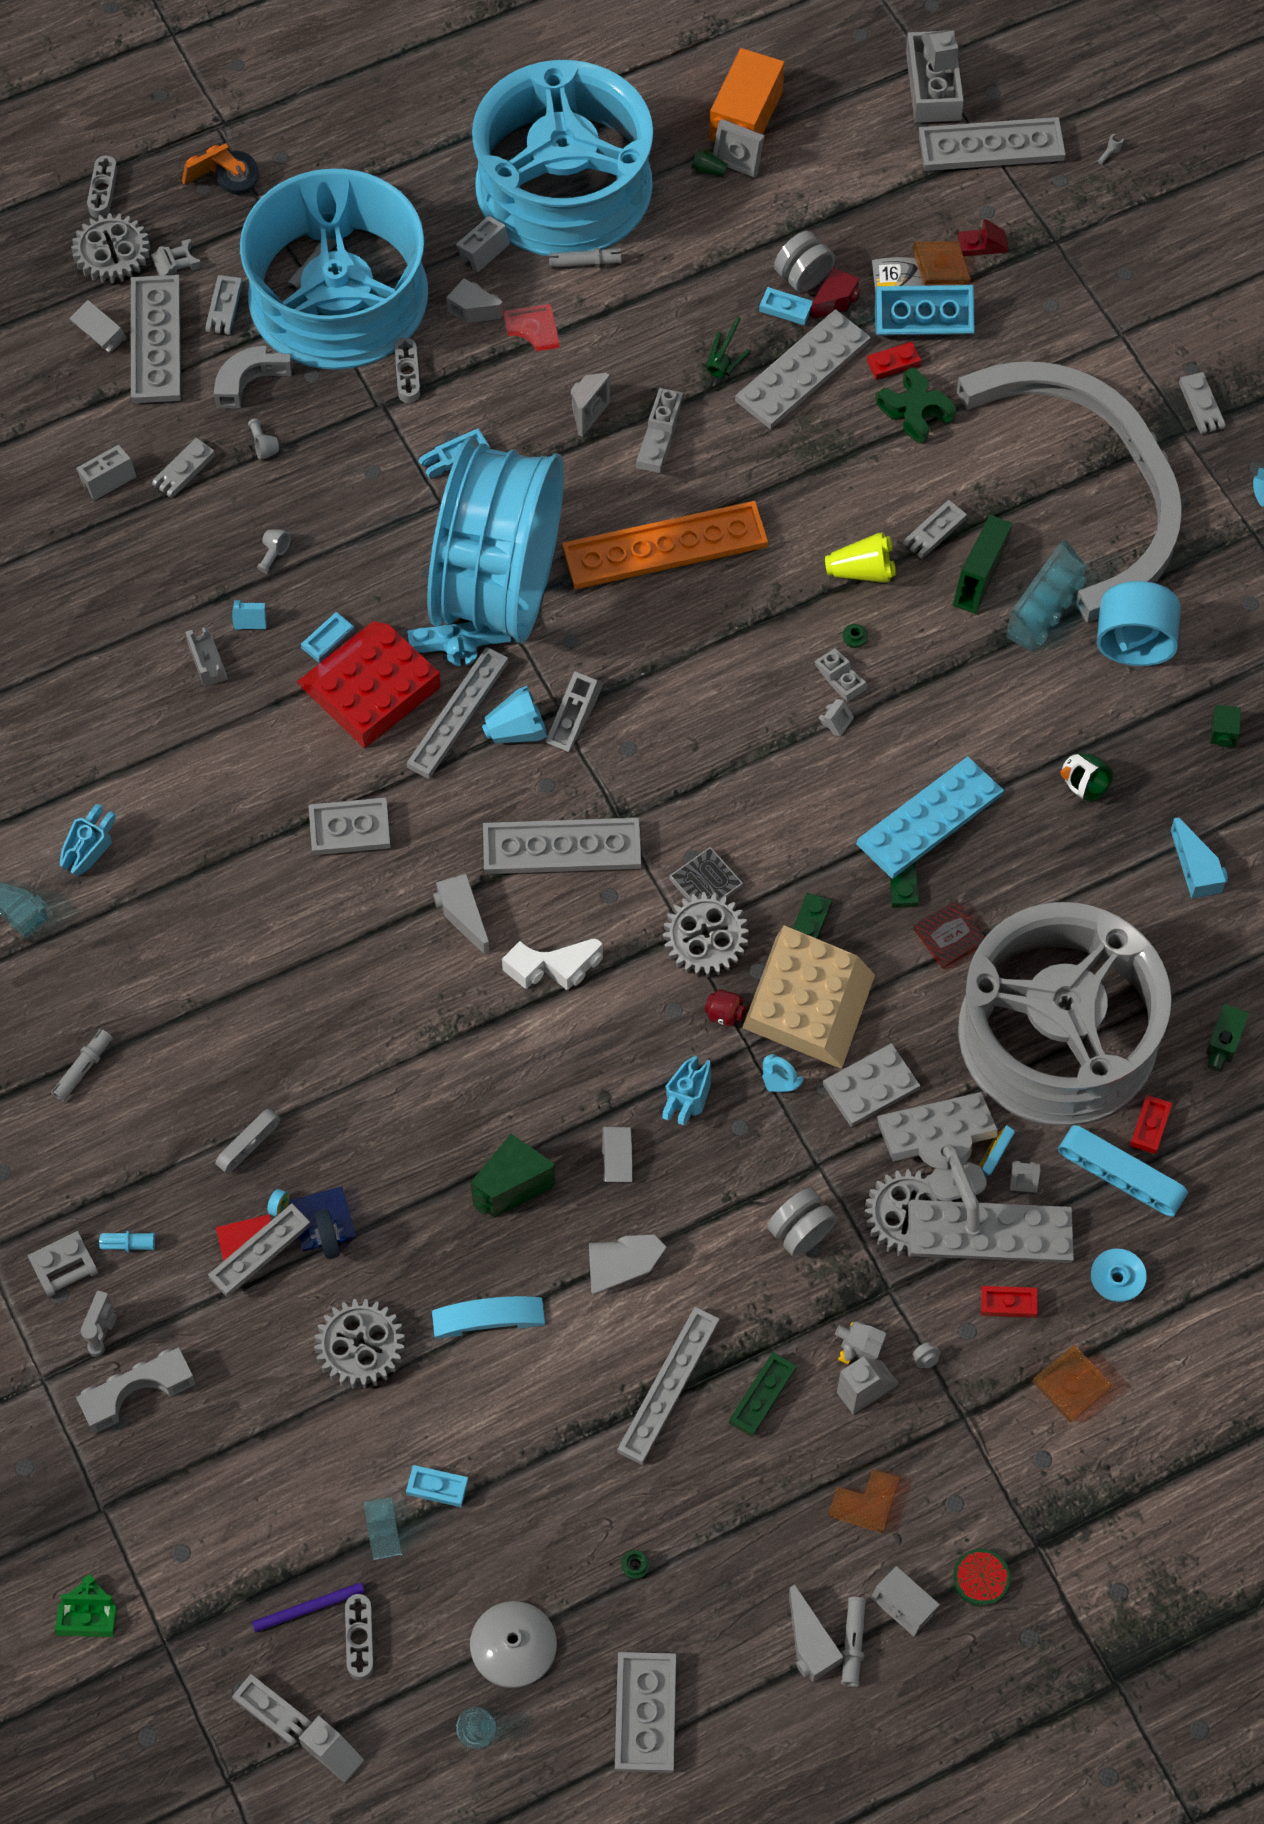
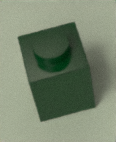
M1215 705L1211 719L1210 744H1217L1220 747H1236L1240 735L1241 707Z

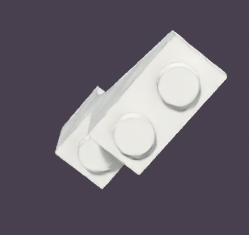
M590 939L555 951L539 952L530 949L519 941L502 958V968L504 972L525 989L532 983H538L545 972L568 991L573 985H578L584 979L585 972L591 966L594 968L601 962L603 958V943L597 939Z

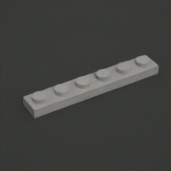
M488 647L484 649L408 760L407 768L430 779L509 663L508 657Z
M694 1307L620 1443L617 1453L643 1465L717 1328L719 1318Z

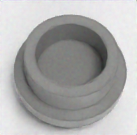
M929 1342L920 1345L913 1353L916 1366L918 1368L934 1366L939 1360V1348Z

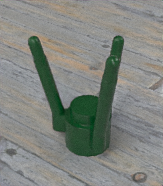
M739 316L736 317L719 352H717L721 332L716 334L710 357L706 363L707 371L715 377L722 378L724 374L730 376L732 370L750 353V350L746 349L731 364L729 362L730 357L725 354L741 320Z

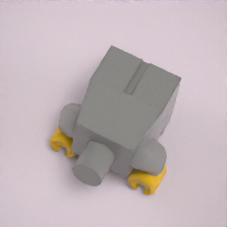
M860 1321L852 1322L848 1329L839 1325L835 1335L844 1339L841 1345L844 1350L840 1352L841 1356L838 1357V1360L849 1364L850 1360L854 1357L860 1359L865 1356L877 1359L886 1333L872 1326L865 1325L864 1322Z

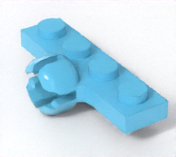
M473 622L407 630L409 644L418 653L445 651L448 661L460 667V659L465 658L466 666L473 663L477 657L476 648L478 646L511 642V636H506L504 633L485 626L482 630H476Z

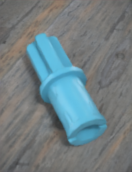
M126 1231V1233H102L99 1238V1246L102 1250H126V1252H130V1250H154L155 1233H130V1231Z

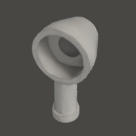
M251 419L248 422V426L252 430L255 439V450L258 459H266L279 452L277 438L263 435L260 420Z
M273 529L267 530L264 533L263 544L269 550L262 562L258 564V570L268 574L269 568L276 556L283 555L287 551L291 541L289 532Z

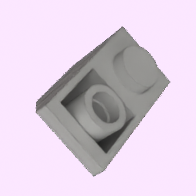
M465 278L446 297L447 311L465 323L496 320L503 317V302L494 294H489L477 283H471Z

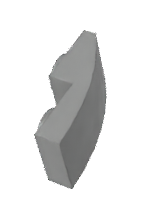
M835 648L815 660L816 667L825 679L847 702L867 690V683L851 669L850 661Z
M603 1127V1182H632L630 1127Z

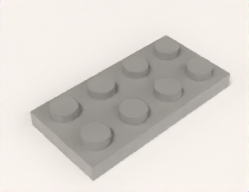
M618 1652L615 1771L674 1772L676 1654Z

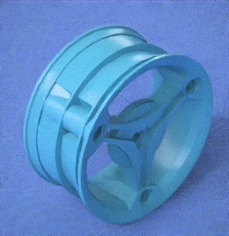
M551 60L528 65L510 73L496 83L484 96L476 111L472 129L473 146L478 159L475 182L476 196L485 218L490 216L506 225L511 244L544 256H549V252L589 251L598 247L599 250H603L622 240L639 224L647 211L652 195V172L648 156L652 146L653 126L645 101L629 82L606 68L588 62ZM589 120L601 123L617 131L630 144L622 149L599 139L596 128ZM536 121L529 130L527 148L515 158L507 161L498 156H491L493 149L505 136L523 125ZM585 169H593L617 175V181L608 187L589 195L574 198H550L520 189V185L544 173L571 175Z
M321 169L289 178L276 185L260 198L244 223L240 239V255L244 271L249 279L248 304L252 320L260 335L273 349L279 353L290 354L291 360L310 367L349 369L383 359L395 351V344L399 339L410 338L414 334L426 311L428 282L421 262L424 250L422 224L416 210L406 196L390 183L368 173L349 169ZM354 229L375 234L391 243L400 252L408 265L396 288H390L373 280L371 269L367 263L360 257L346 252L342 238L348 236ZM307 235L314 240L321 241L320 255L311 260L302 272L301 288L282 302L264 283L265 274L271 261L286 245L301 236ZM327 239L336 240L338 251L328 252Z
M469 436L464 440L448 477L433 540L427 593L428 616L432 625L440 626L443 622L452 624L456 618L473 621L476 630H482L485 626L504 633L506 636L515 638V641L523 644L528 639L538 616L557 541L564 488V463L560 454L554 453L549 457H528L519 455L518 451L511 449L509 452L489 449L487 444H479L477 438Z

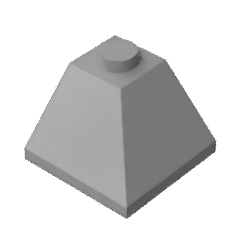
M607 373L585 375L580 383L576 382L571 389L572 409L578 434L582 437L610 403V375Z

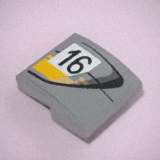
M894 257L872 260L875 292L876 286H925L921 259Z

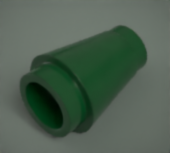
M704 149V151L697 150L691 168L696 169V172L723 177L728 163H725Z

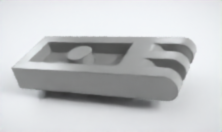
M218 275L206 322V332H212L213 325H216L215 333L221 334L222 327L225 326V334H231L242 288V278Z
M1204 373L1180 377L1179 385L1200 434L1207 433L1206 425L1210 432L1216 431L1214 422H1216L1219 430L1225 429V422Z
M195 438L154 478L152 485L156 488L159 487L160 491L163 493L167 492V496L173 498L215 457V451Z
M948 500L903 541V544L909 547L915 542L910 550L916 553L922 548L918 553V557L923 559L966 520L967 514Z
M252 1674L248 1676L232 1696L234 1701L291 1746H294L297 1741L288 1733L293 1731L299 1737L304 1733L296 1723L299 1721L307 1728L312 1723Z

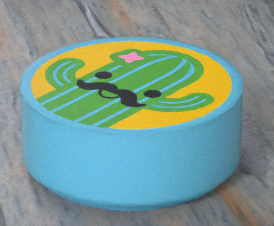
M277 1189L272 1193L267 1208L269 1215L276 1217L287 1208L289 1192Z

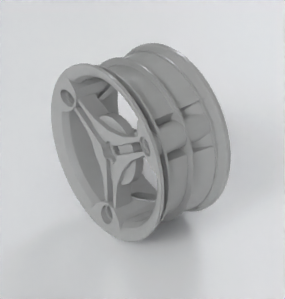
M1054 902L1040 904L1019 911L999 923L984 938L970 964L966 983V995L961 1006L958 1024L959 1044L966 1067L978 1086L995 1103L1007 1111L1032 1122L1055 1126H1073L1107 1117L1129 1103L1140 1092L1152 1072L1158 1045L1166 1031L1171 1011V990L1167 972L1157 951L1144 935L1124 919L1106 910L1081 903ZM1067 948L1090 954L1078 965L1057 964L1045 968L1033 980L999 978L995 968L1015 955L1034 949ZM1099 959L1104 960V965L1095 975L1090 972V969ZM1112 968L1118 971L1135 987L1148 1013L1146 1033L1136 1049L1126 1059L1114 1055H1105L1097 1034V1030L1104 1021L1108 1007L1107 994L1102 983ZM994 1006L1025 1013L1028 1015L1032 1025L1041 1034L1056 1041L1066 1042L1081 1065L1078 1076L1059 1077L1045 1074L1015 1059L998 1042L989 1027L987 1019L992 1013ZM1086 1039L1094 1058H1089L1081 1040Z

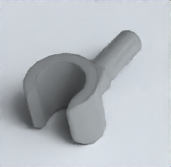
M1116 134L1110 136L1107 149L1098 160L1099 164L1102 165L1110 154L1120 152L1124 141L1123 138L1120 142L1114 141Z

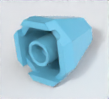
M528 686L517 689L485 717L486 724L482 725L487 739L492 738L495 743L539 741L548 737L540 711L535 703L532 702L534 697Z

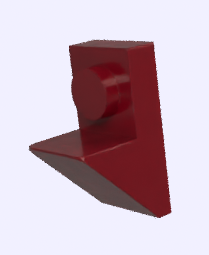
M983 219L982 230L958 232L957 239L961 257L1008 253L1005 230L987 219Z

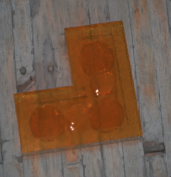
M872 1469L864 1495L837 1486L828 1516L883 1533L899 1477Z

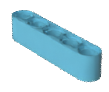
M1073 1125L1058 1147V1151L1065 1158L1167 1216L1171 1217L1176 1214L1188 1194L1187 1189L1180 1183L1080 1126Z

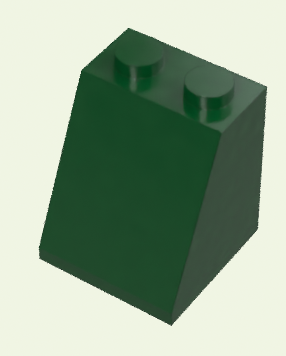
M510 1134L471 1181L473 1206L484 1215L488 1213L494 1218L555 1186V1164L516 1136Z

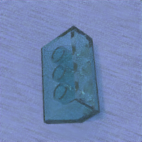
M1063 539L1011 611L1006 637L1032 652L1037 644L1042 645L1048 636L1047 630L1050 626H1056L1061 617L1060 612L1062 609H1067L1074 598V592L1081 590L1087 580L1084 577L1086 565L1068 541Z

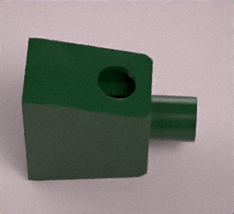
M1223 1004L1206 1050V1054L1210 1055L1207 1064L1208 1068L1222 1072L1225 1062L1232 1061L1249 1012Z

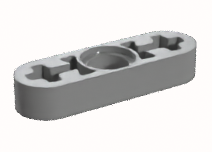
M101 156L94 164L87 205L90 215L98 218L99 215L105 217L110 212L117 177L116 161L111 156ZM105 166H108L106 170V175H104L103 169H105ZM101 183L109 185L105 190L96 189L97 185ZM98 198L101 199L102 205L99 208H95L98 206Z
M401 338L395 344L398 396L405 403H413L420 397L417 346L411 338ZM403 348H408L409 358H404ZM409 366L414 371L411 374H403L401 369ZM406 383H411V393L406 392Z
M270 1108L263 1111L221 1152L215 1164L226 1174L232 1172L275 1130L281 1118Z
M355 1594L349 1597L345 1604L347 1669L352 1678L365 1680L371 1676L374 1670L372 1607L366 1596ZM357 1602H361L362 1607H366V1609L361 1611L362 1622L368 1621L367 1624L356 1623V1614L351 1608H355ZM364 1630L368 1634L366 1642L360 1645L353 1643L351 1640L353 1632ZM357 1652H362L363 1662L368 1664V1666L363 1667V1672L360 1673L357 1671V1668L352 1667L358 1663Z

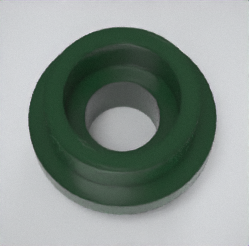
M850 624L843 630V641L850 648H860L866 643L868 632L860 624ZM857 633L859 634V636H853L851 634Z
M629 1551L621 1560V1569L628 1578L640 1579L649 1571V1559L642 1551ZM633 1561H637L641 1566L639 1569L634 1570L630 1567V1564Z

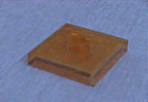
M958 241L914 242L912 248L924 285L969 284L971 279Z
M1075 1345L1033 1378L1032 1381L1070 1423L1113 1386Z

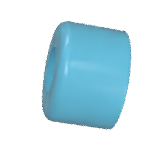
M1146 581L1124 582L1109 588L1103 594L1100 601L1097 647L1099 651L1115 662L1133 666L1156 665L1172 658L1178 649L1181 613L1178 597L1170 589Z

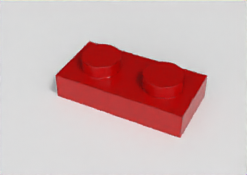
M913 342L867 355V363L875 380L906 371L909 368L921 366V359Z
M1146 1095L1130 1146L1156 1154L1172 1106L1171 1102Z
M981 1286V1316L1036 1318L1037 1288Z

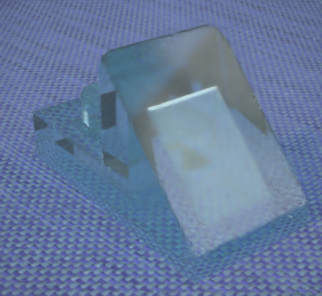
M392 1497L364 1502L373 1560L402 1555Z

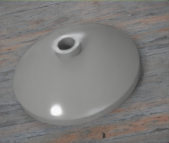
M520 1601L503 1602L488 1609L476 1622L470 1638L471 1656L477 1670L491 1683L505 1688H521L541 1679L550 1669L557 1650L556 1634L549 1618L535 1606ZM511 1635L518 1637V1641L514 1644L507 1641Z

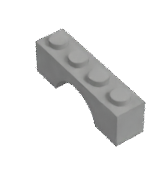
M178 1347L174 1350L167 1349L162 1351L158 1358L149 1362L142 1361L136 1364L131 1371L123 1375L120 1373L108 1378L106 1383L98 1387L91 1386L84 1389L76 1399L94 1435L119 1422L121 1405L132 1392L150 1387L159 1389L171 1397L196 1384Z

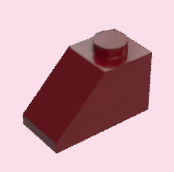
M833 267L812 302L811 317L816 319L827 316L835 309L838 312L847 311L852 302L856 303L860 296V278Z

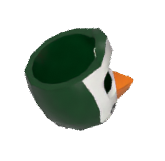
M1084 752L1070 756L1060 771L1061 776L1071 791L1087 802H1094L1100 799L1107 792L1113 781V771L1110 766L1096 755Z

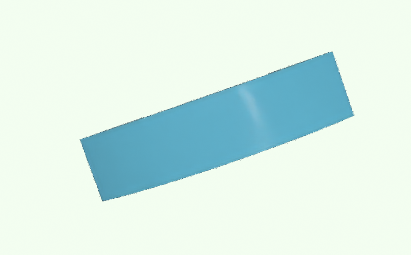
M541 1297L487 1298L457 1303L432 1310L435 1339L462 1336L464 1331L517 1325L518 1329L545 1326Z

